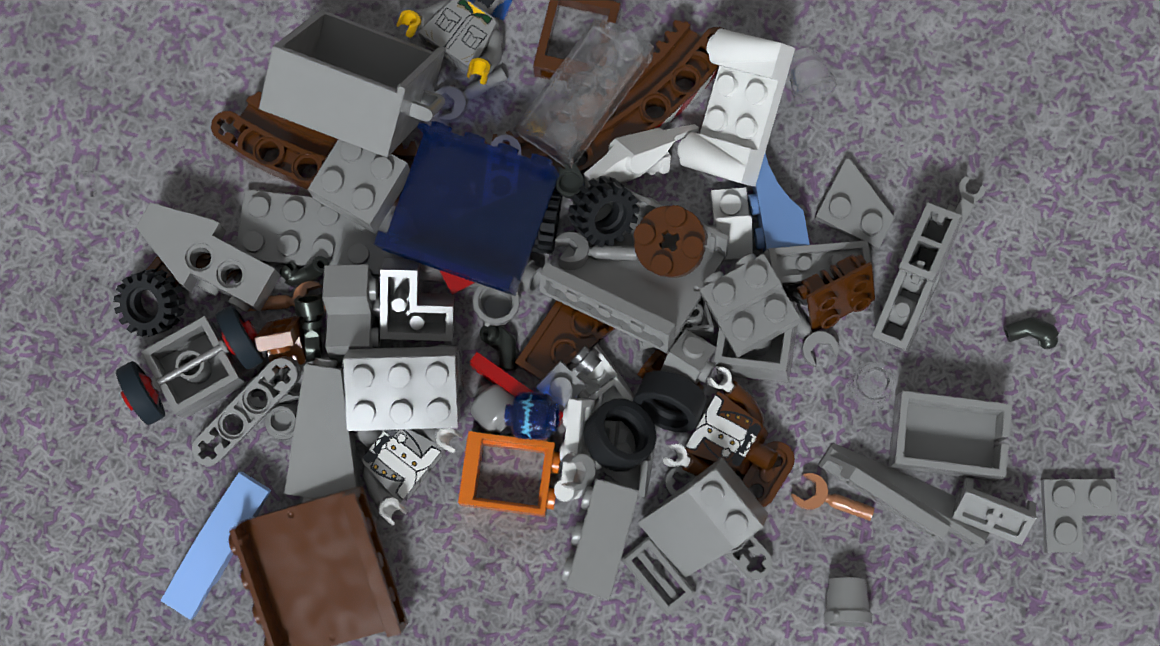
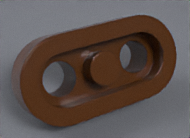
M780 441L769 442L766 446L778 452L782 459L781 465L766 471L752 463L742 479V482L749 491L750 487L754 484L762 487L763 494L756 499L763 508L773 501L794 466L795 457L792 449Z

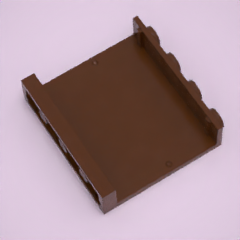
M363 485L239 521L229 530V546L235 556L238 555L242 567L240 572L241 581L244 588L249 590L254 602L252 612L256 623L262 626L265 635L264 646H335L384 631L387 638L401 634L407 626L408 620Z

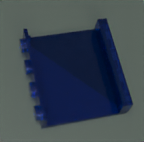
M432 121L431 125L419 122L417 127L423 133L422 140L388 231L384 233L378 230L374 245L382 251L515 296L560 175L556 168L552 166L553 161L538 154H532L531 158L519 155L517 148L504 143H498L497 147L485 144V138L471 132H465L464 136L451 133V127L437 121Z

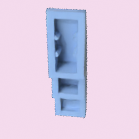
M242 471L237 474L179 566L161 599L163 603L189 620L196 617L212 586L218 583L233 556L229 546V530L239 521L258 516L271 489Z

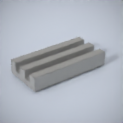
M650 537L621 559L667 617L695 594L693 589ZM647 547L685 592L683 595L678 596L643 553ZM636 556L674 601L669 606L635 566L632 560Z

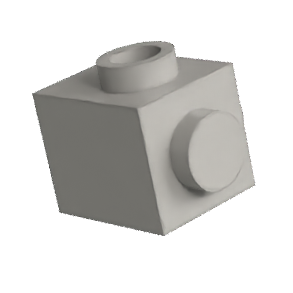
M685 329L669 350L661 371L676 373L689 379L696 385L699 381L705 383L716 365L711 362V359L717 348L702 337Z

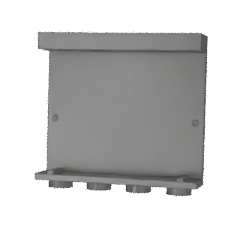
M632 192L638 200L635 204L639 206V213H634L638 217L637 224L630 223L629 226L633 228V231L630 234L625 231L622 234L625 239L621 242L615 238L614 245L634 246V230L636 226L640 224L646 214L663 205L653 198L643 197ZM609 202L600 208L595 222L604 219L610 213L613 202ZM704 225L707 233V246L703 254L704 258L693 272L680 278L661 277L647 270L640 263L638 257H636V261L595 259L592 256H588L586 264L575 270L561 268L559 260L555 266L546 262L539 273L540 292L668 353L702 297L700 289L705 286V279L716 273L727 257L730 236L724 234L716 227ZM667 233L664 236L665 241L662 243L663 249L668 247L671 251L677 249L676 242L680 239L679 235L672 236L670 233ZM588 242L589 247H593L596 245L595 243L593 245L590 242ZM568 246L560 258L573 256L575 251Z

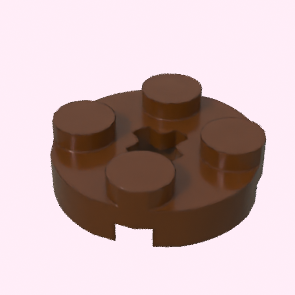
M665 205L653 209L643 217L640 224L634 230V248L640 263L647 270L661 277L680 278L693 272L704 258L703 254L707 246L705 227L695 214L679 205ZM667 233H670L672 236L679 235L680 239L676 242L677 249L671 251L668 247L664 249L662 247V243L665 241L664 236Z

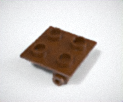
M851 254L837 262L836 266L832 264L830 271L835 279L834 281L827 271L823 269L820 271L822 279L816 273L802 280V285L797 287L800 297L803 300L807 299L813 333L821 328L827 329L834 326L840 318L853 311L860 312L866 309L875 300L872 264L870 262L866 263L861 254L857 256Z

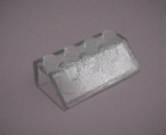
M595 18L513 128V131L564 167L568 164L572 168V165L578 162L653 59L654 46L625 26Z

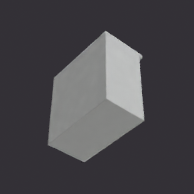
M320 10L273 45L259 109L388 157L421 121H430L445 105L444 97L434 93L445 49L438 47L433 52Z

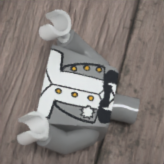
M453 428L384 431L364 430L356 433L355 438L369 448L361 460L365 465L362 476L369 496L379 508L381 516L391 525L395 524L392 520V514L396 510H401L404 514L407 513V509L403 505L407 503L446 453L445 450L450 453L455 452V449L449 446V442L454 436L462 439L463 435Z

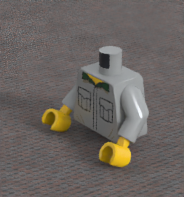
M443 0L416 12L404 10L401 12L396 23L397 27L400 25L409 26L405 34L409 38L415 35L417 29H421L418 33L422 44L432 51H435L438 47L444 48L443 58L465 72L467 78L471 76L475 79L477 75H481L480 84L485 85L487 83L489 73L501 61L503 37L499 32L498 21L491 16L500 3L499 0H475L474 3L468 0Z

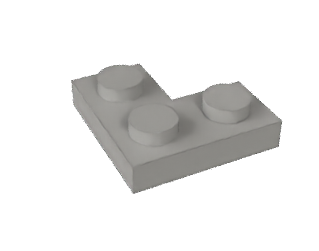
M1116 479L1041 480L1044 553L1084 552L1082 516H1118Z

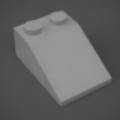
M721 457L640 519L638 524L680 575L686 578L733 550L760 530L765 524L768 512Z

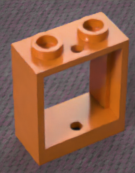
M468 431L458 504L465 507L546 517L547 509L554 510L556 496L554 488L550 487L552 473L559 474L561 462L560 452H555V442ZM484 446L545 454L538 506L476 498Z

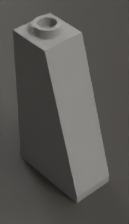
M316 357L315 364H304L284 494L316 499L361 485L354 431H347L344 368L336 367L337 360Z

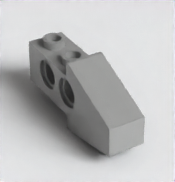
M150 202L136 225L137 230L183 287L191 292L197 281L200 280L197 284L199 288L214 296L219 291L230 297L228 303L246 313L249 308L260 313L281 276L275 268L222 241L226 230L219 222L213 219ZM205 253L211 254V261L208 266L201 269L196 268V260L200 255ZM233 270H242L241 280L235 285H227L226 279L228 274Z
M927 202L899 265V272L872 337L876 341L909 353L934 290L937 289L963 220L962 215Z

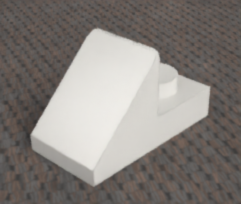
M746 187L711 190L714 227L730 236L728 253L724 261L740 260L744 256L752 254V216L749 215Z

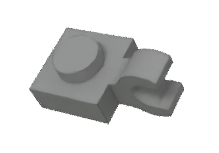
M965 176L957 185L958 204L955 207L949 204L946 208L962 215L963 220L958 232L974 208L975 203L984 196L986 187L982 185L976 194H969L965 188L970 179L968 176Z

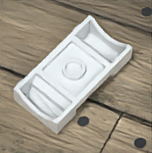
M718 29L709 38L707 53L709 54L710 62L719 65L700 134L690 132L678 145L677 152L682 166L741 184L756 186L794 55V47L726 29Z

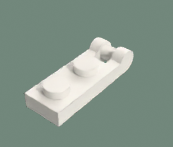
M568 399V405L563 412V424L566 427L565 441L560 448V460L570 452L590 456L585 446L583 431L585 422L594 412L595 399ZM562 462V480L558 481L554 487L556 498L560 501H570L584 497L585 490H573L562 485V483L572 482L577 472L574 463Z

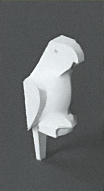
M695 124L662 130L659 127L615 138L609 145L607 154L584 173L585 187H590L589 180L593 178L599 182L600 176H605L608 179L612 177L621 183L634 180L646 172L650 175H655L656 172L661 174L668 173L671 155L668 153L670 147L675 141L686 137L690 132H699V127Z

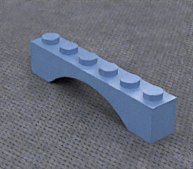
M765 153L756 186H752L753 194H748L751 215H757L759 228H754L756 248L763 249L764 253L769 248L810 245L804 210L792 201L778 184Z

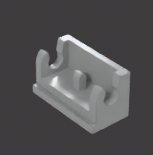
M966 476L964 487H959L957 491L952 518L1022 545L1036 520V503L1028 500L1025 509L973 489L974 479Z

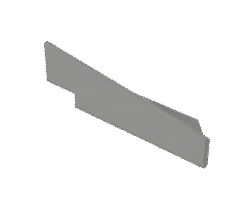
M835 443L830 446L818 465L936 541L943 540L948 532L975 549L982 548L987 541L989 532L952 518L956 496Z

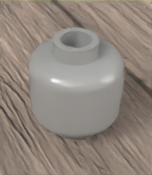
M485 384L474 393L473 398L475 400L470 408L471 415L487 434L508 436L515 432L519 425L522 424L523 404L498 384L492 386Z

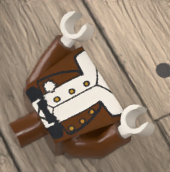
M716 366L723 373V381L716 384L712 378L707 377V382L714 388L724 389V392L718 391L685 448L680 444L667 446L670 449L676 450L678 454L677 460L674 462L669 458H663V463L670 467L682 465L684 471L694 476H698L721 457L738 476L744 477L752 463L769 471L777 460L778 452L764 445L768 437V431L764 427L765 416L755 398L738 382H731L732 376L730 371L724 367Z

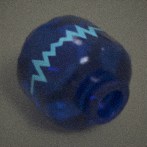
M519 392L514 397L512 404H506L504 414L505 425L511 426L512 433L517 439L544 441L551 436L552 432L558 431L560 419L559 403L553 402L552 397L548 393Z

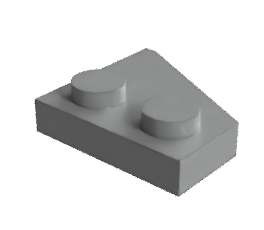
M846 158L815 219L857 241L868 240L869 247L878 251L895 217L854 163Z

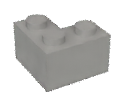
M384 258L381 266L380 339L453 341L455 294L419 293L420 263L405 258Z
M325 265L322 297L328 314L326 350L329 359L337 360V363H343V358L348 349L380 348V328H375L376 318L380 317L377 278H371L368 265Z

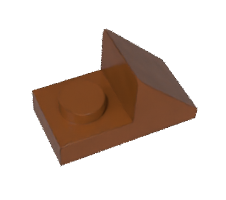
M293 316L269 321L255 337L258 352L267 351L269 363L274 359L284 356L292 357L299 365L305 363L304 329H301L300 320L303 317Z

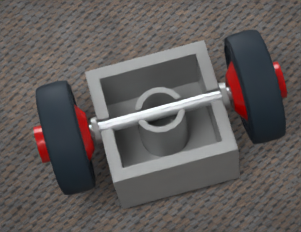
M226 307L216 314L218 325L222 331V337L215 324L206 316H203L141 351L154 378L150 379L134 361L128 362L116 370V376L122 389L120 393L125 404L131 411L134 410L146 425L154 424L165 417V410L159 397L160 391L163 392L174 414L186 419L247 384L231 353L236 355L246 369L257 366L264 361L262 352H258L255 337L258 333L249 320L244 321L235 307Z

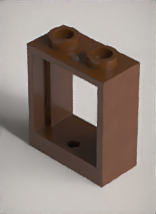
M550 0L533 64L534 76L602 91L620 18L621 3L615 2V0ZM559 6L608 16L596 66L547 56Z

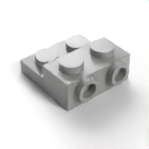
M754 254L744 256L736 263L737 269L726 275L723 272H716L710 275L704 281L705 286L700 289L703 300L737 358L802 323L800 316L783 290L782 283L764 254L757 258Z

